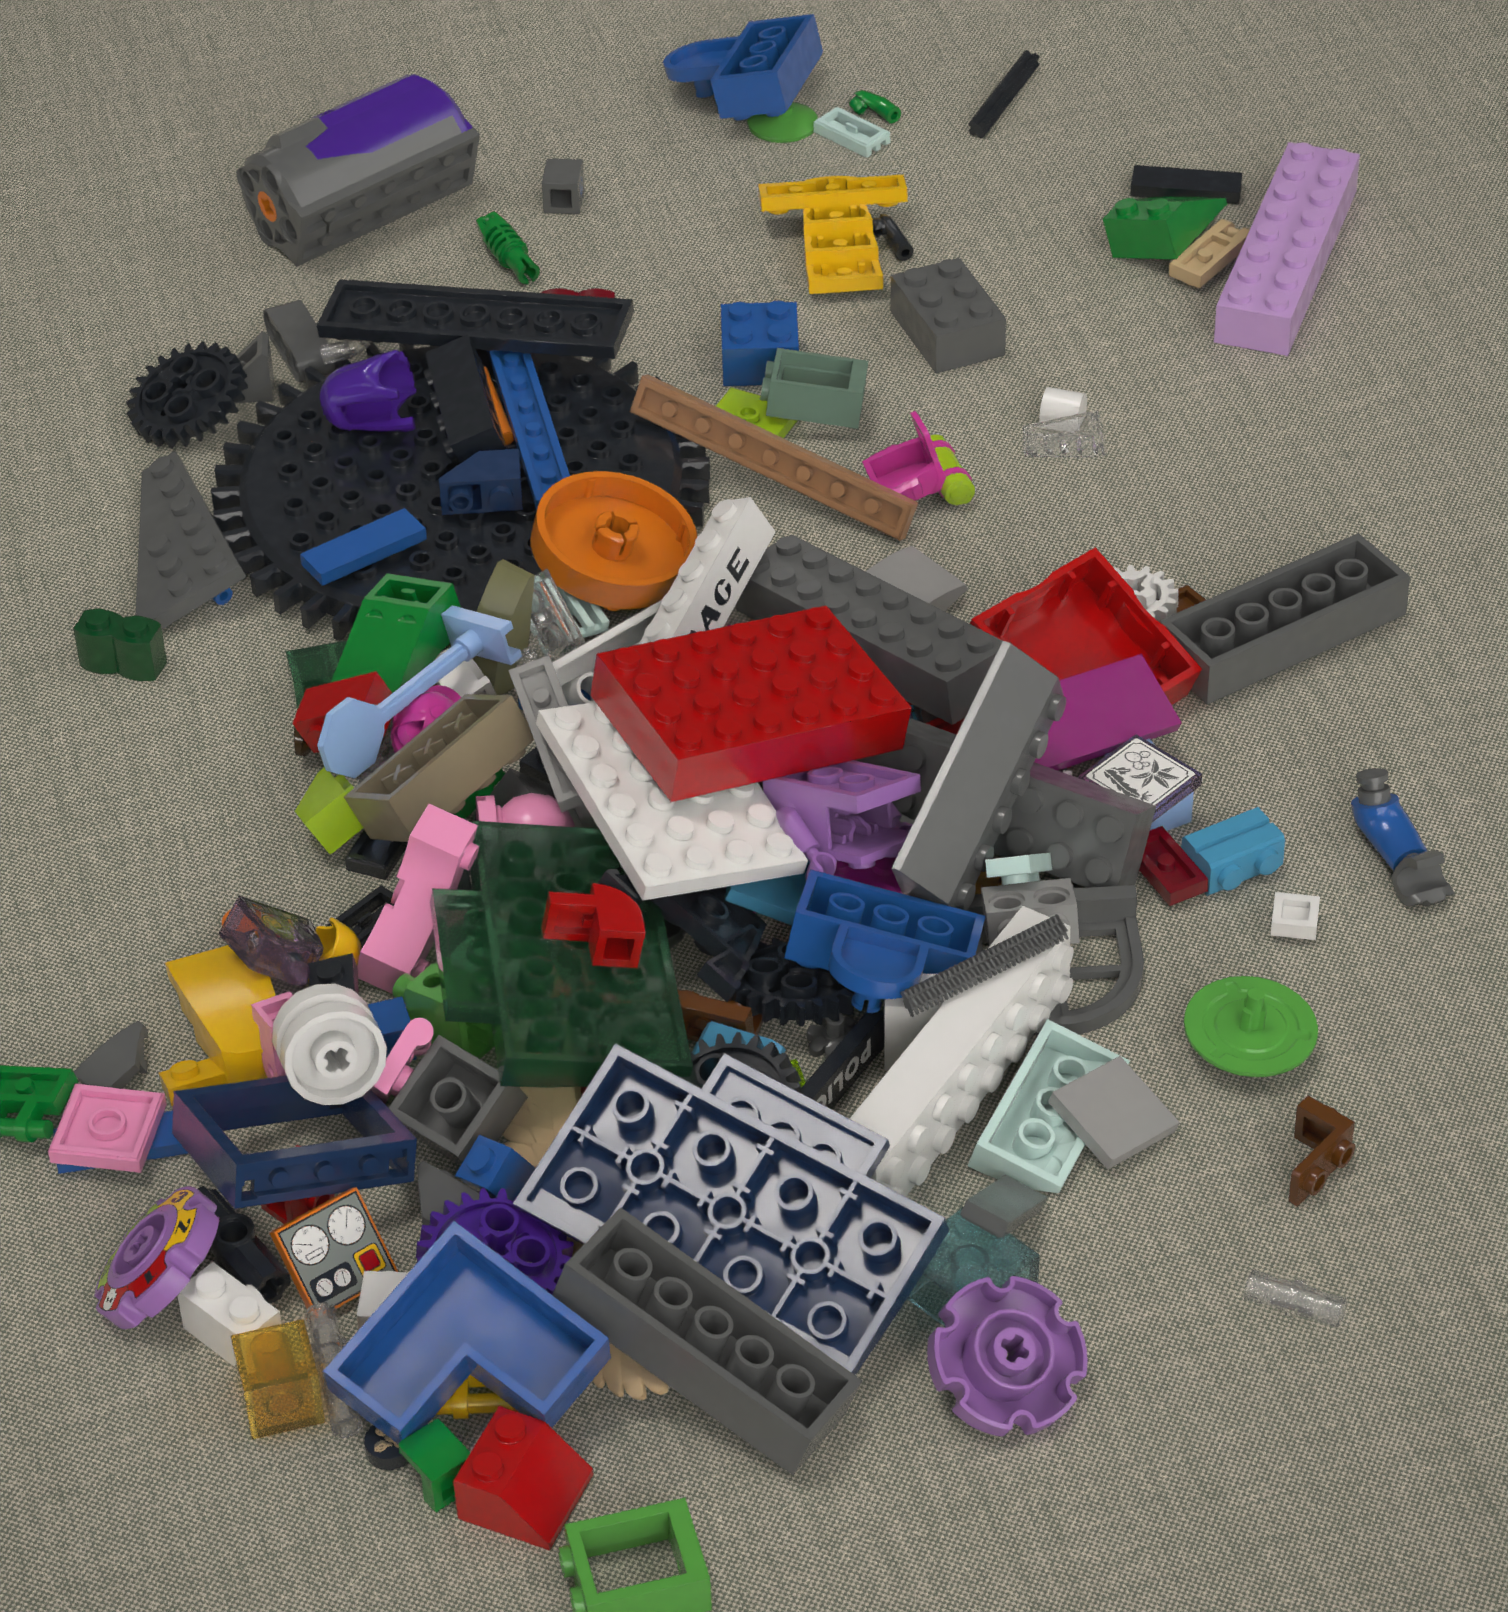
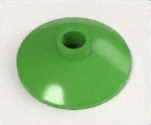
M793 101L789 109L782 115L768 117L766 114L753 115L748 118L747 122L750 132L756 137L769 142L789 143L810 136L814 132V121L818 117L815 111L807 105Z

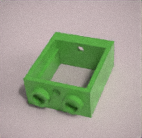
M686 1498L564 1524L566 1546L558 1547V1555L563 1577L573 1576L576 1587L569 1588L573 1612L712 1611L710 1576ZM669 1540L679 1575L597 1593L587 1558Z

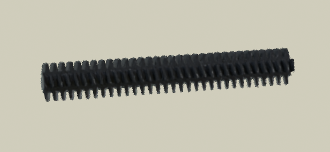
M1028 50L1023 52L968 124L971 127L969 132L972 136L977 134L980 138H983L1040 65L1037 61L1040 58L1038 54H1031Z

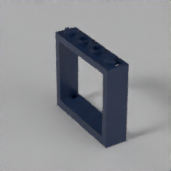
M287 1076L174 1091L172 1134L234 1209L342 1193L354 1187L362 1190L414 1182L417 1138L371 1089L362 1097L338 1105H321L304 1099L291 1087ZM343 1114L363 1137L243 1155L223 1131ZM251 1180L250 1190L242 1192V1186H245V1181Z

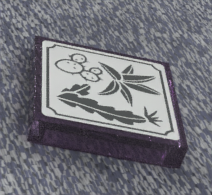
M1137 734L1079 776L1082 780L1156 805L1152 822L1202 785V773Z

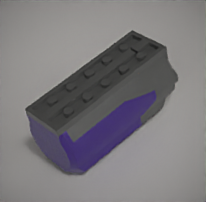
M408 74L272 135L263 150L247 157L244 166L237 169V180L242 189L246 208L256 225L257 232L262 241L270 247L274 246L281 249L292 263L298 267L473 183L480 134L464 118L458 105L448 92L428 79L415 74Z

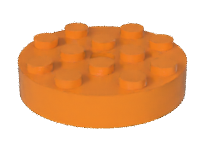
M593 471L566 477L556 482L544 493L539 502L532 527L531 549L538 566L547 576L548 580L570 595L585 602L602 606L610 611L640 609L661 601L668 593L678 575L680 567L685 563L695 545L697 532L693 520L686 509L673 496L660 487L641 478L623 473Z

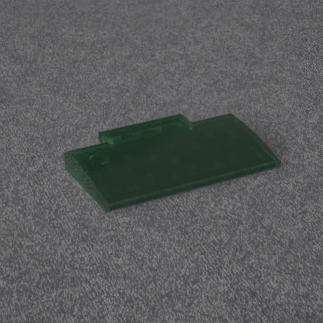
M472 821L473 824L478 825L473 843L480 846L477 857L470 868L473 891L432 888L430 907L445 1021L488 1023L492 1025L500 1086L541 1088L588 1087L615 1044L678 1077L691 1076L693 1065L664 918L661 909L649 899L638 905L642 911L646 932L638 968L593 966L589 942L543 939L542 922L549 892L590 894L592 883H598L607 870L617 869L620 873L619 875H627L600 829Z

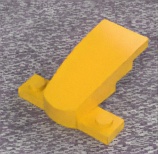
M903 174L871 177L826 176L805 181L758 184L762 212L768 211L771 214L779 215L785 214L789 210L803 209L805 269L809 294L883 289V273L879 263L878 244L873 234V219L866 205L877 204L881 207H893L898 205L899 202H908L907 185Z
M252 939L241 941L255 946ZM230 945L165 962L168 979L178 993L182 1012L193 1026L196 1042L209 1057L197 1062L194 1060L180 1061L172 1065L169 1070L159 1072L162 1089L171 1106L174 1103V1091L268 1078L263 1066V1050L261 1049L259 1026L253 1020L251 1004L274 997L276 994L270 977L265 975L268 974V971L259 954L241 952L235 946H233V949Z

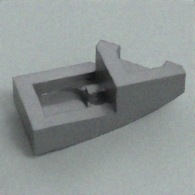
M137 1021L129 1025L96 1049L74 1071L78 1081L83 1085L123 1089L138 1072L141 1074L147 1073L148 1062L144 1058V1038H148V1029L144 1024Z

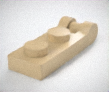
M1221 219L1190 245L1177 259L1169 263V276L1183 281L1187 285L1201 288L1239 255L1250 229L1242 228L1240 230L1235 228L1233 222Z

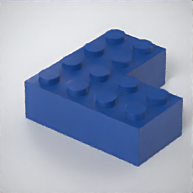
M453 1221L323 1370L330 1392L399 1445L401 1440L426 1426L470 1374L520 1413L543 1420L553 1428L611 1359L608 1337Z

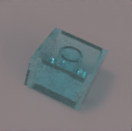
M963 1207L946 1220L949 1232L907 1300L944 1327L945 1323L938 1316V1313L959 1290L971 1282L989 1277L995 1286L1002 1288V1285L1011 1276L1025 1278L1038 1283L1039 1254L1010 1233L1003 1238H998L961 1218L960 1213Z

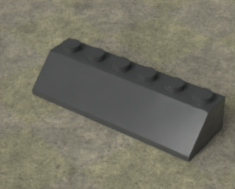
M1002 641L892 866V871L902 894L962 910L969 909L975 897V883L981 871L986 872L985 860L993 859V846L999 834H1004L1010 825L1013 804L1017 796L1024 795L1028 788L1030 769L1035 759H1040L1047 748L1048 732L1053 721H1059L1064 713L1066 697L1063 694L1059 678L1009 642Z

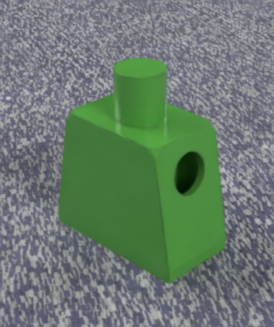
M440 963L431 964L417 977L405 973L396 980L393 986V996L395 998L403 997L410 1020L424 1018L431 1023L433 1027L431 1045L437 1036L440 1035L478 1059H481L495 1046L488 983Z

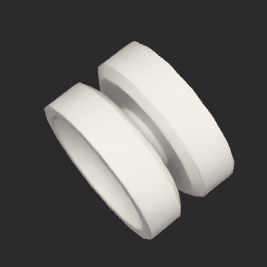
M316 984L298 991L281 1006L273 1022L272 1043L291 1087L306 1100L321 1105H338L362 1097L378 1082L386 1066L387 1046L367 1003L352 989L337 984Z

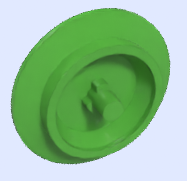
M1235 976L1214 981L1194 994L1185 1010L1184 1030L1193 1049L1208 1063L1236 1075L1268 1077L1291 1071L1301 1065L1311 1055L1317 1042L1318 1024L1315 1014L1308 1003L1287 986L1265 978Z

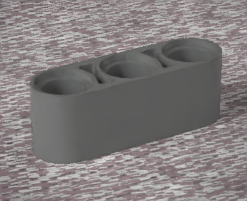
M301 300L263 309V319L267 333L297 382L306 381L304 369L309 366L323 375L331 374L336 370L332 349L326 338H319L317 324Z

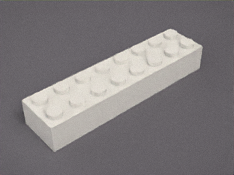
M1022 906L989 948L1050 917ZM1064 923L1068 929L1066 932L1069 937L1068 940L1065 938L1064 942L1059 940L1058 945L1054 942V947L1050 946V949L1045 948L1044 952L1040 950V954L1035 952L1034 957L1030 954V959H1027L1025 956L1026 961H1022L1020 958V964L1015 960L1016 966L1011 964L1010 969L1006 966V971H1003L1001 968L1002 973H998L996 970V976L993 974L992 978L987 976L986 981L982 978V983H979L977 980L978 985L976 986L972 982V988L967 984L968 990H964L962 986L963 992L960 993L957 989L958 995L952 992L954 997L951 998L949 996V999L941 1005L850 1117L852 1121L889 1140L890 1147L871 1179L905 1197L915 1184L921 1185L928 1176L931 1164L940 1153L945 1154L950 1149L955 1134L963 1123H969L973 1120L982 1099L988 1092L993 1093L998 1088L1003 1073L1011 1062L1016 1063L1020 1060L1026 1049L1027 1042L1035 1032L1040 1033L1046 1020H1049L1050 1013L1055 1006L1067 1000L1073 987V979L1070 978V963L1074 953L1073 947L1070 946L1069 925Z

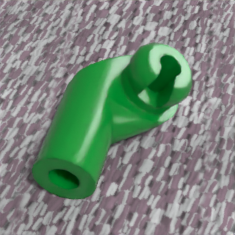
M866 90L856 91L854 93L855 96L849 101V107L858 115H863L869 107L890 124L896 123L901 117L900 108L885 97Z

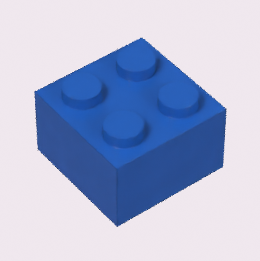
M772 301L770 303L735 302L732 304H721L723 386L762 385L767 361H775L777 348L799 351L797 302Z

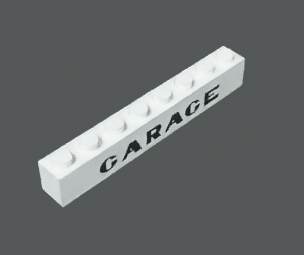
M751 497L723 500L713 508L710 519L702 533L696 538L692 551L685 563L680 567L674 583L663 597L661 606L652 622L646 627L644 636L639 644L724 627L775 534V530Z

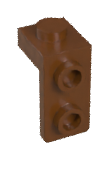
M1309 1095L1297 1105L1294 1138L1314 1149L1291 1173L1289 1202L1297 1207L1309 1195L1315 1196L1323 1188L1327 1177L1337 1167L1344 1168L1355 1152V1144L1352 1143L1355 1122L1340 1114L1333 1107L1325 1105Z

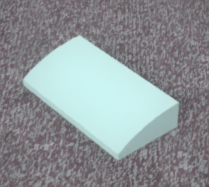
M1047 1019L978 1140L968 1167L998 1180L1007 1175L1033 1190L1059 1193L1085 1143L1049 1104L1048 1100L1052 1092L1120 1055ZM1122 1057L1129 1064L1130 1060Z

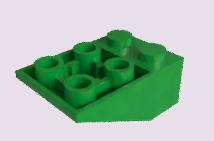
M387 573L364 597L331 682L377 671L393 693L432 663L450 643L441 614L452 605L461 608L453 584Z

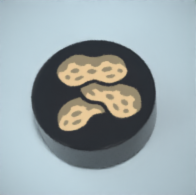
M374 1425L367 1430L364 1437L365 1453L368 1461L374 1467L382 1470H395L409 1463L399 1452V1445Z

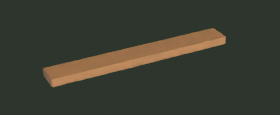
M647 374L641 377L630 410L631 413L897 540L906 538L919 502Z

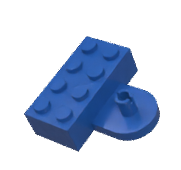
M814 14L748 22L740 36L703 40L684 45L669 53L664 58L663 65L669 80L674 82H694L697 97L705 98L714 95L720 119L733 118L736 121H741L759 114H766L768 117L784 114L823 54L815 16Z
M810 869L795 912L784 958L796 961L799 965L806 968L819 967L829 970L831 975L841 985L855 992L851 1003L856 1009L862 1011L864 1001L868 1000L866 1012L875 1013L881 1009L882 999L902 998L900 992L920 983L922 974H938L976 955L986 916Z

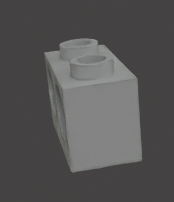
M1071 878L981 887L983 915L986 916L984 928L988 948L1022 906L1048 917L1056 914L1059 915L1061 921L1070 926V944L1080 943L1077 902Z

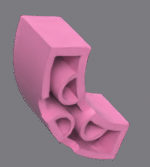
M428 804L409 836L407 848L397 874V878L400 880L391 899V903L394 906L388 903L384 905L371 934L360 951L357 965L358 979L393 994V986L402 974L408 973L417 977L430 966V962L425 959L448 912L464 869L469 871L477 857L480 846L473 842L478 825Z

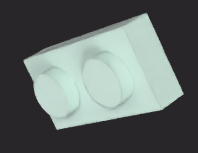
M1050 853L985 860L987 878L1001 876L1002 885L1040 881L1039 872L1052 870Z

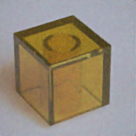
M304 1319L230 1335L238 1384L252 1440L325 1423L319 1376Z

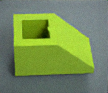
M323 767L315 776L294 812L331 855L362 830L363 827L344 798L354 787L344 775L339 774L334 778Z

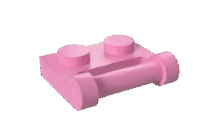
M415 1018L407 1024L388 1055L386 1066L378 1082L371 1088L384 1104H386L391 1094L395 1097L413 1073L414 1069L409 1067L414 1056L426 1054L431 1046L433 1027L424 1018Z

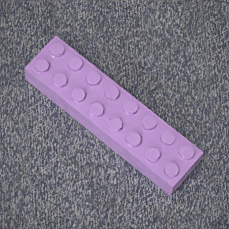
M1288 142L1216 305L1214 343L1285 356L1289 355L1357 191L1360 154L1347 152L1344 149H1327L1315 147L1308 143Z

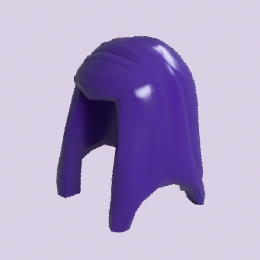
M392 350L338 368L327 377L321 387L320 403L326 419L339 429L407 432L416 429L413 417L400 418L398 416V410L401 405L416 393L413 373L410 371V364L402 351Z

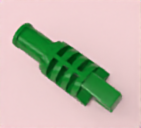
M495 211L476 219L477 228L485 246L495 259L498 260L499 264L504 268L511 269L522 284H529V280L524 274H527L531 281L534 282L540 274V269L528 256L526 243L513 229L511 224Z

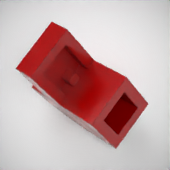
M592 883L590 894L549 892L542 922L543 939L589 942L593 966L638 968L646 932L642 911L630 896L611 886Z

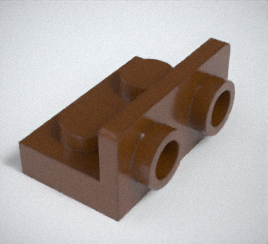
M665 987L659 999L663 1034L698 1042L707 1023L711 1021L758 1035L763 1024L762 1015L752 1016V1009L750 1007H745L731 1000L726 1002L701 996L691 990L681 991Z

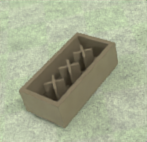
M465 694L345 795L344 798L370 839L408 842L412 830L428 804L451 814L459 812L466 804L465 799L474 791L489 786L496 779L495 773L503 766L514 763L523 757L526 753L525 748L534 741L526 718L511 695Z

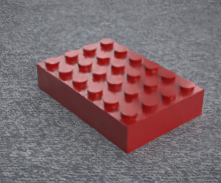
M827 606L813 607L802 611L774 615L759 620L736 623L730 626L597 653L590 694L670 802L903 749L912 709Z

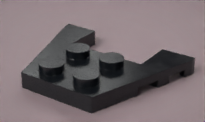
M617 869L607 870L597 883L611 886L626 893L638 905L647 901H642L627 875H619L620 873ZM726 887L650 899L661 909L663 917L668 922L680 926L694 939L696 947L701 952L714 957L705 962L697 976L726 1002L730 1001L742 983L740 982L741 978L749 967V960L756 951L767 924L752 910L726 901Z

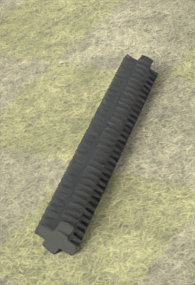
M1056 914L900 992L904 1007L908 1009L910 1016L914 1017L913 1010L918 1015V1008L921 1012H924L923 1006L928 1010V1004L931 1008L934 1007L933 1001L938 1005V999L942 1003L944 1002L943 997L945 1000L949 999L948 995L951 998L954 997L952 991L955 995H958L957 989L962 993V986L964 990H968L967 984L972 988V982L976 986L978 985L977 980L979 983H982V978L986 981L987 976L989 978H992V974L996 976V970L998 973H1002L1001 968L1003 971H1006V966L1009 969L1011 964L1016 966L1015 960L1020 964V958L1022 961H1026L1025 956L1027 959H1030V954L1034 957L1035 952L1040 954V950L1044 952L1045 948L1050 949V946L1054 947V942L1058 945L1059 940L1060 942H1064V938L1068 940L1069 937L1066 933L1068 929L1061 921L1059 915Z

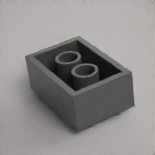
M960 258L946 259L936 264L911 268L904 272L890 275V312L936 374L1005 356L1006 317Z

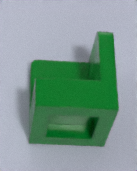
M437 1418L399 1442V1452L421 1475L424 1501L435 1513L456 1500L453 1480L471 1453L443 1422Z

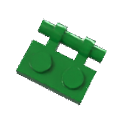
M0 1065V1138L2 1136L15 1137L18 1142L33 1143L38 1138L50 1139L54 1132V1125L50 1120L41 1119L44 1115H61L74 1085L79 1082L73 1069ZM8 1113H18L16 1118H6Z

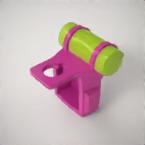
M916 410L911 412L910 415L917 438L898 445H891L862 461L870 480L915 501L938 492L949 504L961 505L969 503L975 495V486L972 483V478L959 463L953 447L942 435L934 434L930 436Z

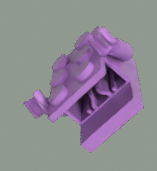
M852 760L763 781V791L777 811L776 817L783 832L793 840L794 845L810 861L805 874V879L807 880L810 869L834 875L837 861L847 862L849 867L853 869H866L875 866L876 860L884 857H897L913 824L900 821L902 815L892 802L921 792L920 774Z

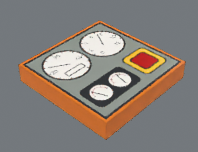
M357 1187L348 1189L269 1232L312 1319H319L360 1296L364 1271L398 1272Z

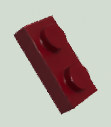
M1160 826L1150 830L1139 871L1165 902L1172 906L1208 892V878L1165 828Z

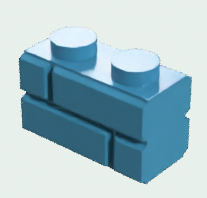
M1256 807L1182 837L1181 848L1208 878V892H1205V895L1209 896L1223 889L1227 891L1233 890L1243 881L1260 874L1269 875L1283 865L1285 838L1280 829L1273 822L1270 823L1269 818L1263 811Z

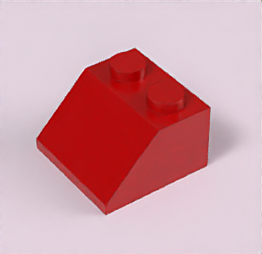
M499 1406L453 1480L458 1519L550 1551L593 1477V1468L545 1421Z

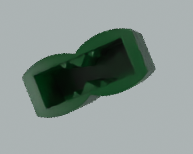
M96 608L85 610L73 628L79 664L87 671L98 674L118 673L127 679L135 681H154L167 663L162 627L159 622L139 615L122 617L115 612Z

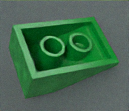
M1209 197L1122 199L1116 202L1114 207L1103 218L1113 258L1177 259L1226 207L1227 200L1226 198Z

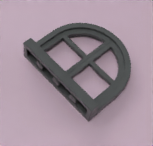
M1135 885L1073 888L1077 902L1079 937L1115 935L1120 965L1070 967V978L1073 980L1119 978L1104 997L1090 1005L1069 1010L1067 1000L1062 1004L1058 1003L1050 1013V1021L1076 1034L1091 1032L1118 1019L1137 999L1143 982L1144 959L1136 918L1137 893ZM975 894L971 906L965 911L983 915L982 894ZM984 925L976 955L983 951L982 943H987Z

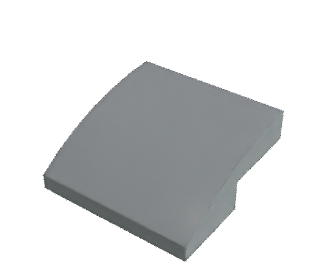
M914 546L906 547L889 555L866 571L943 611H946L968 590L965 583Z

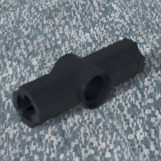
M205 1186L198 1188L197 1190L217 1205L214 1214L219 1217V1224L209 1249L215 1256V1263L245 1286L252 1285L269 1304L281 1299L284 1291L291 1285L290 1274L256 1236L255 1225L252 1219L247 1215L236 1213L216 1189L210 1190Z

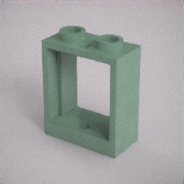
M777 348L775 361H767L765 377L762 383L760 400L768 401L766 416L858 429L869 361Z

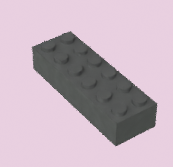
M1357 533L1164 618L1159 622L1170 631L1202 668L1191 690L1208 705L1406 615L1410 576L1362 535Z
M621 1207L565 1263L552 1295L608 1337L609 1343L791 1475H794L845 1416L862 1383V1380Z

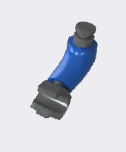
M1372 768L1358 772L1356 774V781L1358 784H1362V786L1358 788V797L1351 801L1354 820L1362 833L1393 870V887L1400 901L1409 907L1418 904L1430 906L1443 902L1447 896L1454 895L1455 893L1450 884L1445 880L1439 865L1445 863L1444 853L1438 850H1427L1418 831L1406 811L1400 805L1399 797L1396 794L1390 793V786L1384 783L1389 779L1388 771L1381 768Z

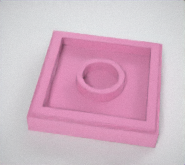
M75 1084L48 1150L50 1163L141 1173L167 1105L165 1093Z

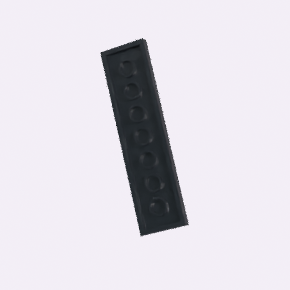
M339 279L316 326L319 338L400 343L412 346H442L468 334L475 349H482L484 351L497 350L520 352L523 354L538 353L615 359L634 314L633 299Z

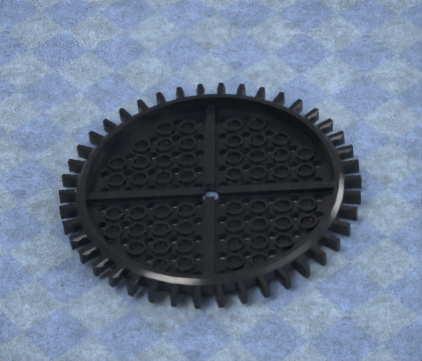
M374 342L366 343L367 359L382 354ZM399 343V350L404 353L410 364L416 393L401 405L398 410V416L400 418L413 417L416 429L413 431L397 432L356 429L349 431L337 428L326 419L320 403V390L327 377L309 366L304 369L307 390L302 392L284 382L278 385L280 404L284 407L280 408L259 400L255 407L257 422L262 425L240 420L237 424L240 444L225 442L223 446L225 465H215L214 471L217 487H211L214 509L213 517L245 574L252 573L250 574L252 594L258 597L282 586L273 592L275 611L281 615L299 602H305L300 607L302 627L310 629L326 614L334 616L332 619L334 639L341 641L352 629L364 597L387 573L452 583L461 608L477 612L497 562L504 559L535 575V578L536 575L544 574L538 566L531 549V532L537 510L521 459L523 510L442 515L439 478L460 463L458 460L451 462L445 451L442 440L446 438L443 436L437 423L436 416L439 414L430 397V393L433 391L424 374V370L429 368L425 353L440 346L414 348L412 345ZM476 349L483 365L488 369L506 414L488 353L482 349ZM341 352L334 355L336 370L352 364ZM530 353L570 476L584 472L608 471L641 478L668 492L686 509L694 525L703 527L705 522L704 503H710V459L706 457V448L630 412L639 386H634L639 383L638 364L631 361L612 373L610 372L612 369L611 359L592 358L588 362L582 360L580 356ZM515 440L511 444L506 445L507 449H517ZM403 508L426 528L427 540L323 586L301 565V553ZM534 586L530 625L546 621L550 630L557 638L565 636V631ZM553 588L566 607V602L557 588ZM449 643L444 648V650L451 648V643Z

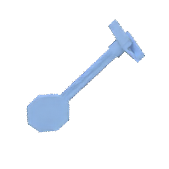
M453 605L444 611L441 616L452 646L378 705L347 697L326 714L317 744L326 771L356 778L376 762L383 739L385 723L463 661L468 662L475 656L512 665L522 657L521 650L508 646L505 637L513 629L512 622Z

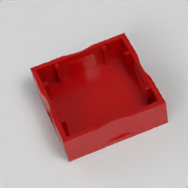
M1096 547L1053 571L1037 586L1013 594L975 616L969 623L1002 641L1013 644L1056 675L1059 680L1142 654L1171 705L1189 694L1202 671V668L1170 631L1143 607L1133 589Z

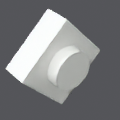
M1275 892L1271 936L1316 940L1320 896Z

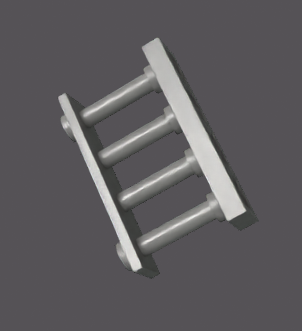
M547 655L508 670L561 812L568 810L577 830L576 848L580 858L582 859L610 848L536 725L539 710L568 706L550 656Z

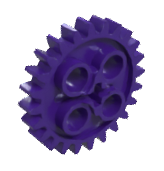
M481 1188L479 1200L473 1201L466 1192L461 1193L460 1206L446 1200L444 1201L443 1214L435 1211L430 1213L429 1225H422L420 1241H417L415 1258L418 1262L450 1224L455 1221L553 1295L564 1265L573 1255L574 1243L566 1241L567 1236L515 1208L514 1201L507 1200V1193L504 1188L500 1189L497 1198H490L486 1189Z

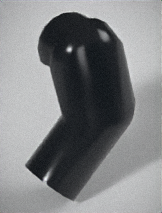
M880 214L878 218H872L874 237L877 238L883 235L899 260L906 261L910 259L914 249L891 216Z

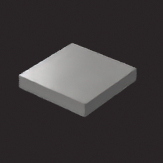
M1121 1056L1052 1092L1048 1100L1049 1104L1107 1170L1173 1134L1180 1124L1177 1118Z

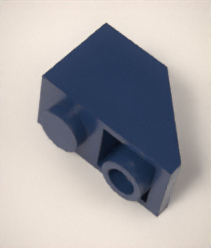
M519 449L478 451L440 477L439 487L442 515L523 510Z

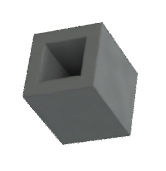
M547 158L542 179L544 213L580 214L585 191L583 159Z

